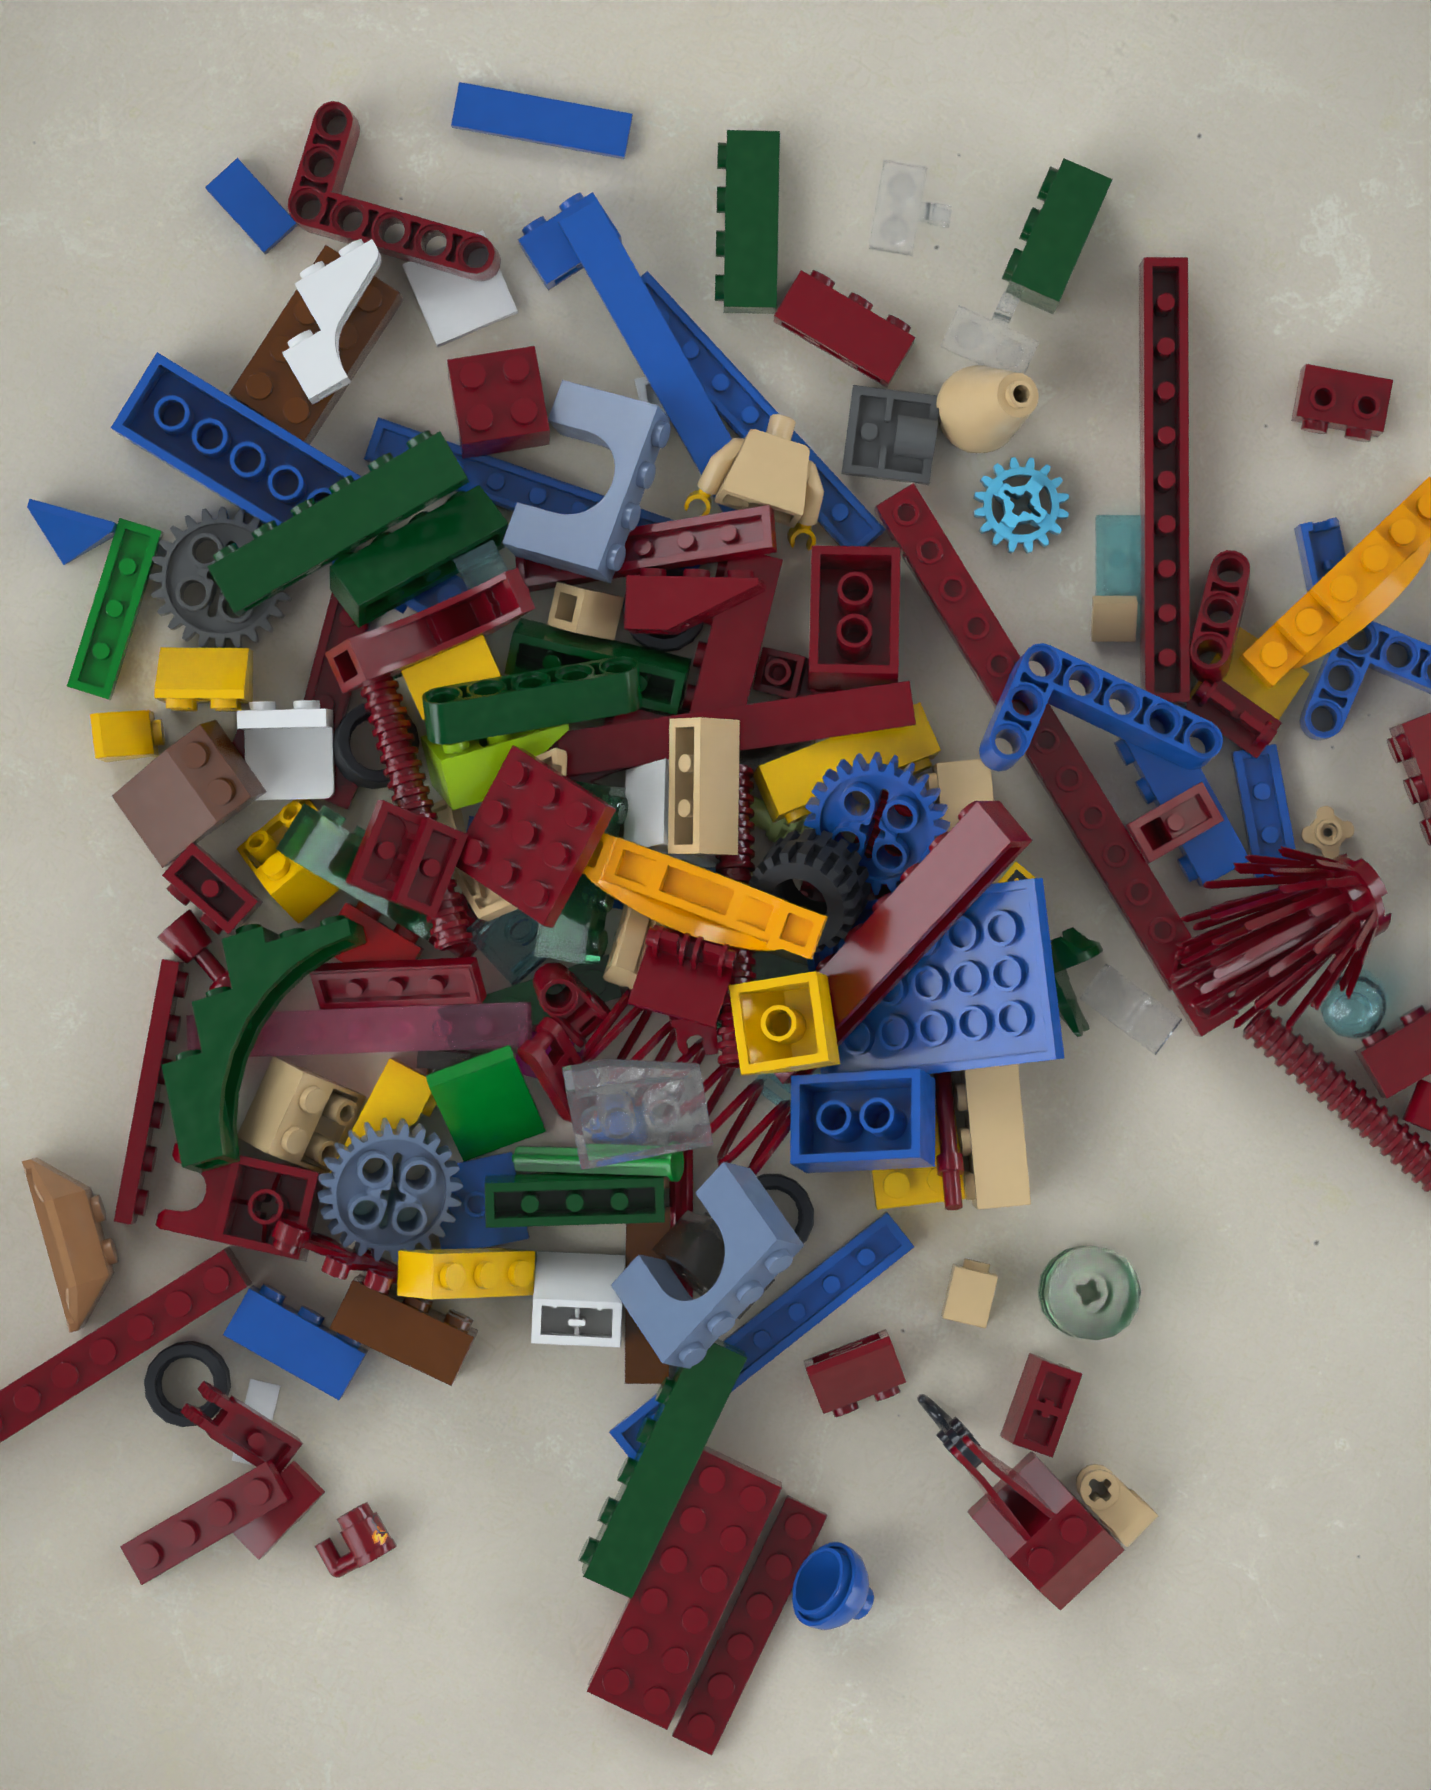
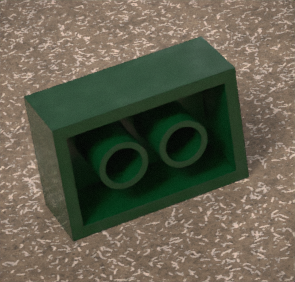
M1063 158L1059 169L1050 166L1037 196V199L1044 201L1042 209L1039 210L1032 207L1019 239L1027 242L1023 251L1014 248L1002 276L1003 280L1009 282L1005 294L1054 314L1113 179Z

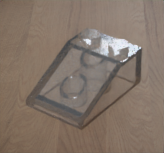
M602 1059L562 1067L581 1170L714 1145L699 1063Z

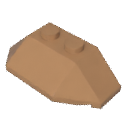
M37 1157L22 1161L69 1333L78 1331L87 1323L114 1275L113 1264L118 1263L112 1238L105 1239L101 1222L106 1221L105 1208L100 1195L93 1196L89 1186Z

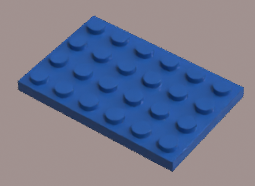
M1043 878L991 884L838 1046L840 1064L820 1067V1073L922 1069L927 1074L1064 1059ZM878 900L867 902L865 909L852 928L865 923L874 913L872 907ZM841 938L839 943L832 948L825 946L821 952L814 953L813 959H807L808 972L816 971L817 965L824 958L837 953L845 944L844 940Z

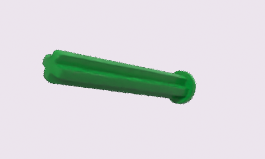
M518 1146L512 1155L514 1169L518 1172L668 1177L670 1181L678 1182L684 1171V1155L680 1146H672L669 1150Z

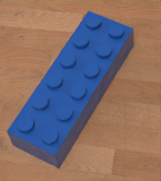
M158 352L111 426V429L118 435L254 518L256 517L264 524L275 520L276 524L279 525L293 517L290 510L310 498H314L317 503L331 495L329 487L350 475L353 476L354 480L361 477Z

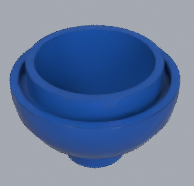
M840 1542L825 1544L809 1555L799 1568L793 1584L792 1602L796 1617L803 1624L819 1630L834 1629L847 1624L852 1619L859 1620L865 1617L874 1601L873 1590L869 1587L868 1572L861 1556L852 1548Z

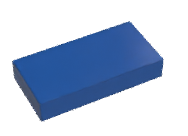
M238 158L205 187L265 255L298 226L286 210Z

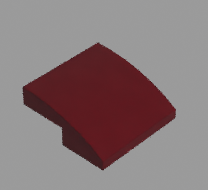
M378 800L345 883L405 908L436 918L468 834L431 818L419 816L385 800Z

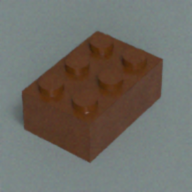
M361 1274L356 1276L349 1286L330 1329L452 1386L479 1330L471 1327L474 1320L452 1309H449L445 1315L431 1308L434 1302L431 1299L397 1296V1291L391 1289L393 1284H391L388 1293L372 1290L363 1285L365 1276Z

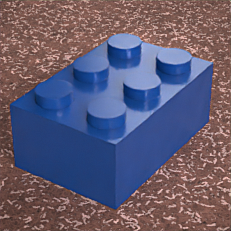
M922 1069L791 1076L790 1164L805 1173L935 1167V1078Z

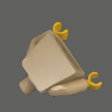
M773 414L770 416L766 432L750 429L745 438H733L711 456L697 483L699 490H695L687 496L684 505L685 511L688 510L692 500L701 499L706 504V508L701 516L708 515L712 506L711 495H716L715 503L737 510L770 505L774 510L775 522L791 527L787 533V539L791 547L794 548L797 535L806 533L809 535L806 548L808 551L812 550V546L816 545V537L811 527L817 524L824 489L816 465L809 460V448L806 445L791 441L796 422L790 417Z

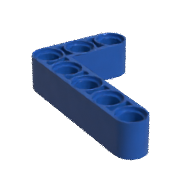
M1372 621L1362 629L1367 636V643L1364 649L1354 650L1349 647L1347 642H1344L1325 655L1301 711L1299 722L1304 734L1314 740H1324L1340 732L1368 668L1431 694V680L1427 674L1428 666L1431 663V645ZM1391 644H1399L1407 652V662L1401 668L1394 667L1387 660L1386 653ZM1334 667L1343 668L1349 674L1350 683L1344 691L1335 690L1329 683V672ZM1316 708H1325L1332 715V726L1326 732L1318 731L1312 725L1311 715Z
M1040 643L1029 647L1014 665L980 743L979 754L984 765L991 770L999 772L1013 767L1027 751L1047 703L1189 770L1200 769L1213 759L1222 748L1223 737L1218 726L1211 721L1062 650ZM1029 661L1040 663L1045 669L1046 676L1035 675L1029 668ZM1069 680L1081 683L1085 688L1086 695L1081 696L1074 693L1070 688ZM1017 699L1024 702L1029 709V715H1021L1013 708L1012 700ZM1109 699L1121 702L1125 707V715L1114 712L1110 707ZM1150 718L1158 719L1163 723L1166 731L1165 734L1157 733L1152 729L1149 721ZM1190 737H1195L1202 741L1205 746V753H1200L1193 749L1190 744ZM1001 738L1008 741L1013 753L1008 755L999 751L995 739Z

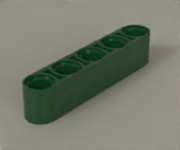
M625 656L430 689L422 696L427 739L434 744L441 745L627 714L640 709L643 705L638 661Z

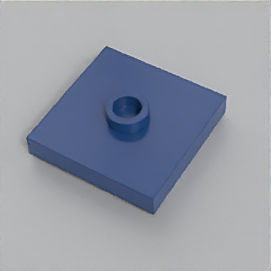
M512 1151L457 1163L460 1170L452 1175V1177L459 1178L463 1188L451 1193L457 1195L462 1203L461 1206L448 1207L456 1219L454 1223L445 1221L440 1223L445 1233L444 1238L439 1237L441 1249L486 1248L530 1238L528 1227L486 1228L485 1177L487 1175H517L514 1163L512 1162Z

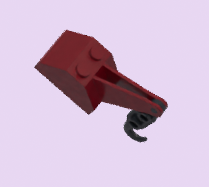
M920 1394L917 1397L919 1404L940 1429L936 1436L944 1443L945 1448L966 1468L985 1494L967 1511L971 1518L1037 1590L1060 1611L1125 1550L1033 1451H1030L1014 1468H1010L980 1447L981 1445L973 1437V1434L956 1416L952 1419L925 1394ZM982 1462L1001 1479L993 1487L977 1470V1467Z

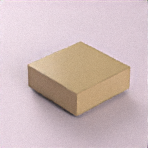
M1092 596L1091 642H1136L1137 596Z

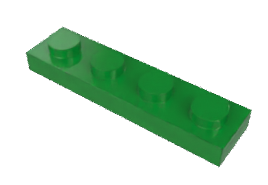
M119 518L67 687L108 700L112 699L149 581V575L154 565L152 557L157 555L160 546L159 542L164 533L161 530Z

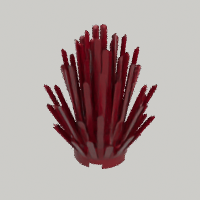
M1283 846L1278 851L1283 857L1291 859L1247 855L1245 859L1250 863L1232 862L1235 866L1234 870L1239 874H1273L1274 877L1264 875L1260 878L1207 881L1203 884V887L1207 889L1264 885L1279 886L1273 890L1226 901L1209 909L1181 917L1180 920L1191 922L1210 916V919L1198 922L1193 926L1194 931H1199L1245 916L1175 944L1184 948L1175 953V960L1180 961V964L1185 967L1171 974L1172 988L1179 990L1196 981L1195 987L1201 991L1202 995L1192 999L1188 1006H1199L1200 1008L1210 1006L1235 990L1234 996L1210 1011L1208 1019L1215 1017L1232 1005L1234 1011H1239L1254 1001V1006L1235 1020L1233 1028H1238L1261 1009L1264 1011L1278 998L1280 999L1277 1001V1005L1279 1007L1285 1006L1326 961L1335 954L1336 956L1287 1020L1285 1030H1289L1295 1025L1309 1005L1312 1008L1315 1007V1010H1319L1345 968L1346 970L1339 985L1341 992L1346 989L1345 992L1349 1000L1374 937L1387 930L1392 914L1388 913L1385 915L1381 897L1388 894L1380 876L1368 862L1362 858L1354 861L1347 858V853L1331 859Z

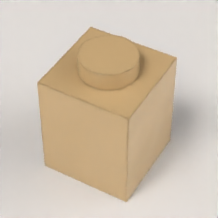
M557 582L547 625L578 634L614 640L624 597Z
M965 1258L963 1266L952 1265L941 1312L943 1319L981 1328L987 1327L998 1276L995 1273L989 1272L990 1264Z

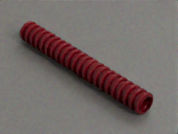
M389 677L364 686L360 693L362 698L367 699V703L364 704L365 710L371 712L368 721L370 725L375 726V729L372 730L373 737L379 739V742L376 743L377 751H382L383 753L380 756L381 764H386L387 767L383 770L384 776L391 780L387 786L389 790L394 791V795L391 797L392 803L398 804L399 807L419 816L438 820L437 813L431 811V808L434 807V802L427 797L430 793L429 786H424L423 783L426 780L425 773H420L419 770L423 764L421 760L416 759V755L419 753L418 747L412 746V742L415 740L414 734L408 732V729L411 727L410 720L404 719L407 710L406 707H401L400 705L403 701V696L396 691L400 687L399 682ZM456 879L450 880L436 918L426 916L427 923L433 924L430 933L431 936H436L437 941L434 942L436 950L446 951L470 943V940L473 939L472 932H467L466 927L469 926V921L462 917V914L465 913V908L458 903L461 899L460 892H455L454 889L457 886Z
M739 764L738 855H715V858L720 860V863H717L715 866V871L748 885L749 880L752 878L751 873L755 871V864L751 862V859L755 857V851L750 849V846L755 843V837L750 835V832L755 829V824L750 821L754 817V810L750 808V805L754 804V796L750 794L754 790V783L750 781V778L754 776V770L747 765ZM740 949L729 985L756 981L757 974L752 972V968L756 967V960L752 958L756 950ZM728 986L721 1007V1014H719L717 1022L722 1024V1027L717 1030V1036L722 1037V1041L717 1044V1049L722 1051V1055L717 1058V1063L727 1068H740Z
M1267 1007L1264 1011L1261 1009L1243 1030V1038L1246 1040L1253 1039L1255 1041L1253 1046L1256 1049L1262 1047L1267 1058L1273 1056L1276 1059L1274 1061L1276 1066L1283 1065L1286 1067L1285 1073L1288 1076L1294 1074L1297 1077L1296 1083L1299 1085L1302 1083L1306 1084V1091L1309 1094L1315 1092L1318 1095L1316 1099L1320 1103L1323 1101L1328 1103L1327 1109L1329 1111L1336 1110L1339 1112L1338 1118L1341 1121L1347 1119L1349 1121V1128H1358L1361 1138L1368 1137L1370 1139L1369 1144L1372 1147L1378 1145L1381 1148V1155L1391 1156L1390 1162L1393 1165L1399 1163L1402 1166L1401 1172L1404 1174L1411 1173L1413 1175L1411 1180L1414 1183L1420 1181L1423 1184L1422 1189L1425 1192L1430 1191L1431 1150L1429 1148L1431 1144L1428 1141L1422 1143L1417 1132L1411 1134L1408 1131V1124L1404 1123L1401 1125L1398 1123L1399 1117L1396 1114L1390 1116L1385 1105L1379 1107L1377 1105L1378 1099L1375 1096L1370 1098L1366 1096L1367 1090L1364 1087L1358 1089L1356 1087V1080L1353 1078L1350 1080L1346 1079V1072L1343 1069L1337 1071L1332 1060L1326 1062L1323 1052L1316 1053L1313 1051L1314 1045L1311 1042L1307 1045L1303 1042V1035L1292 1033L1293 1027L1285 1030V1026L1282 1024L1283 1019L1280 1016L1274 1018L1271 1015L1272 1009L1270 1007Z

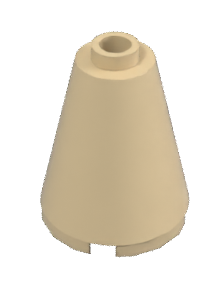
M981 365L962 368L954 372L943 383L937 396L936 408H939L941 431L954 446L967 453L993 452L1006 445L1031 415L1038 404L1039 394L1034 381L1025 374Z

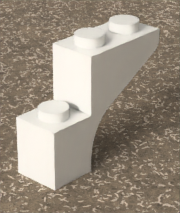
M362 239L351 242L338 252L341 256L340 258L326 266L323 261L309 266L300 273L302 279L294 283L321 331L314 335L311 330L298 334L288 341L290 348L282 353L312 404L351 383L341 363L339 338L343 326L381 265L382 258L373 239L366 243Z

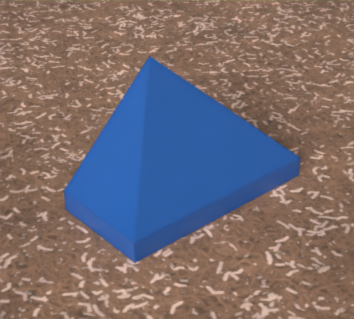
M29 499L27 508L63 565L114 537L117 527L115 522Z

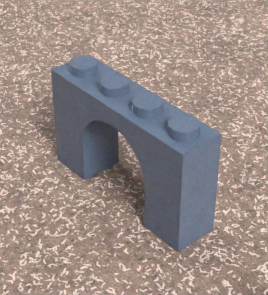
M562 380L548 417V422L560 435L596 444L611 450L615 464L612 484L607 494L599 503L577 514H559L517 502L502 543L516 557L611 583L615 571H619L624 563L626 555L625 543L629 532L634 530L639 522L641 514L640 502L644 491L649 489L654 481L656 473L655 461L659 450L664 448L669 440L671 431L670 419L658 405Z
M723 1162L695 1192L719 1227L725 1246V1257L721 1273L716 1283L707 1293L697 1299H693L666 1260L638 1255L611 1284L662 1364L690 1369L702 1361L711 1345L734 1326L738 1316L763 1295L764 1288L778 1273L783 1272L791 1265L793 1257L804 1247V1244L751 1168Z

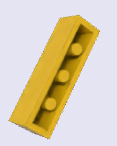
M921 703L913 705L916 725L830 737L758 766L753 777L772 822L774 823L785 818L787 824H792L805 819L808 814L812 813L805 808L810 797H815L811 791L817 782L824 783L822 777L826 770L832 769L837 772L836 767L842 759H845L853 767V760L858 753L863 755L867 764L871 762L875 752L880 753L882 763L887 765L892 757L897 755L899 761L898 768L904 770L911 762L915 764L912 776L933 766L931 760L938 755L941 749Z

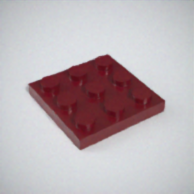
M512 745L466 832L468 837L456 867L541 925L553 928L612 819L616 808L525 749Z

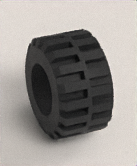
M805 828L801 835L797 830L789 832L785 838L780 837L757 866L748 885L827 916L825 927L815 951L821 952L825 946L829 948L836 946L841 938L844 939L867 905L868 900L866 898L870 894L871 884L865 882L869 876L867 867L858 864L862 857L857 851L851 853L847 849L848 842L842 838L837 842L832 839L833 833L824 830L821 835H816L815 829ZM793 879L804 880L814 885L822 893L826 902L814 901L804 896L795 886Z

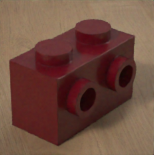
M1305 364L1300 370L1291 421L1302 423L1301 430L1327 434L1328 428L1345 431L1344 438L1360 442H1370L1371 436L1378 437L1384 432L1393 380Z
M191 842L162 875L171 883L166 889L183 905L187 906L191 901L204 912L199 919L217 935H220L223 931L228 935H234L236 933L235 930L241 927L263 903L197 843Z

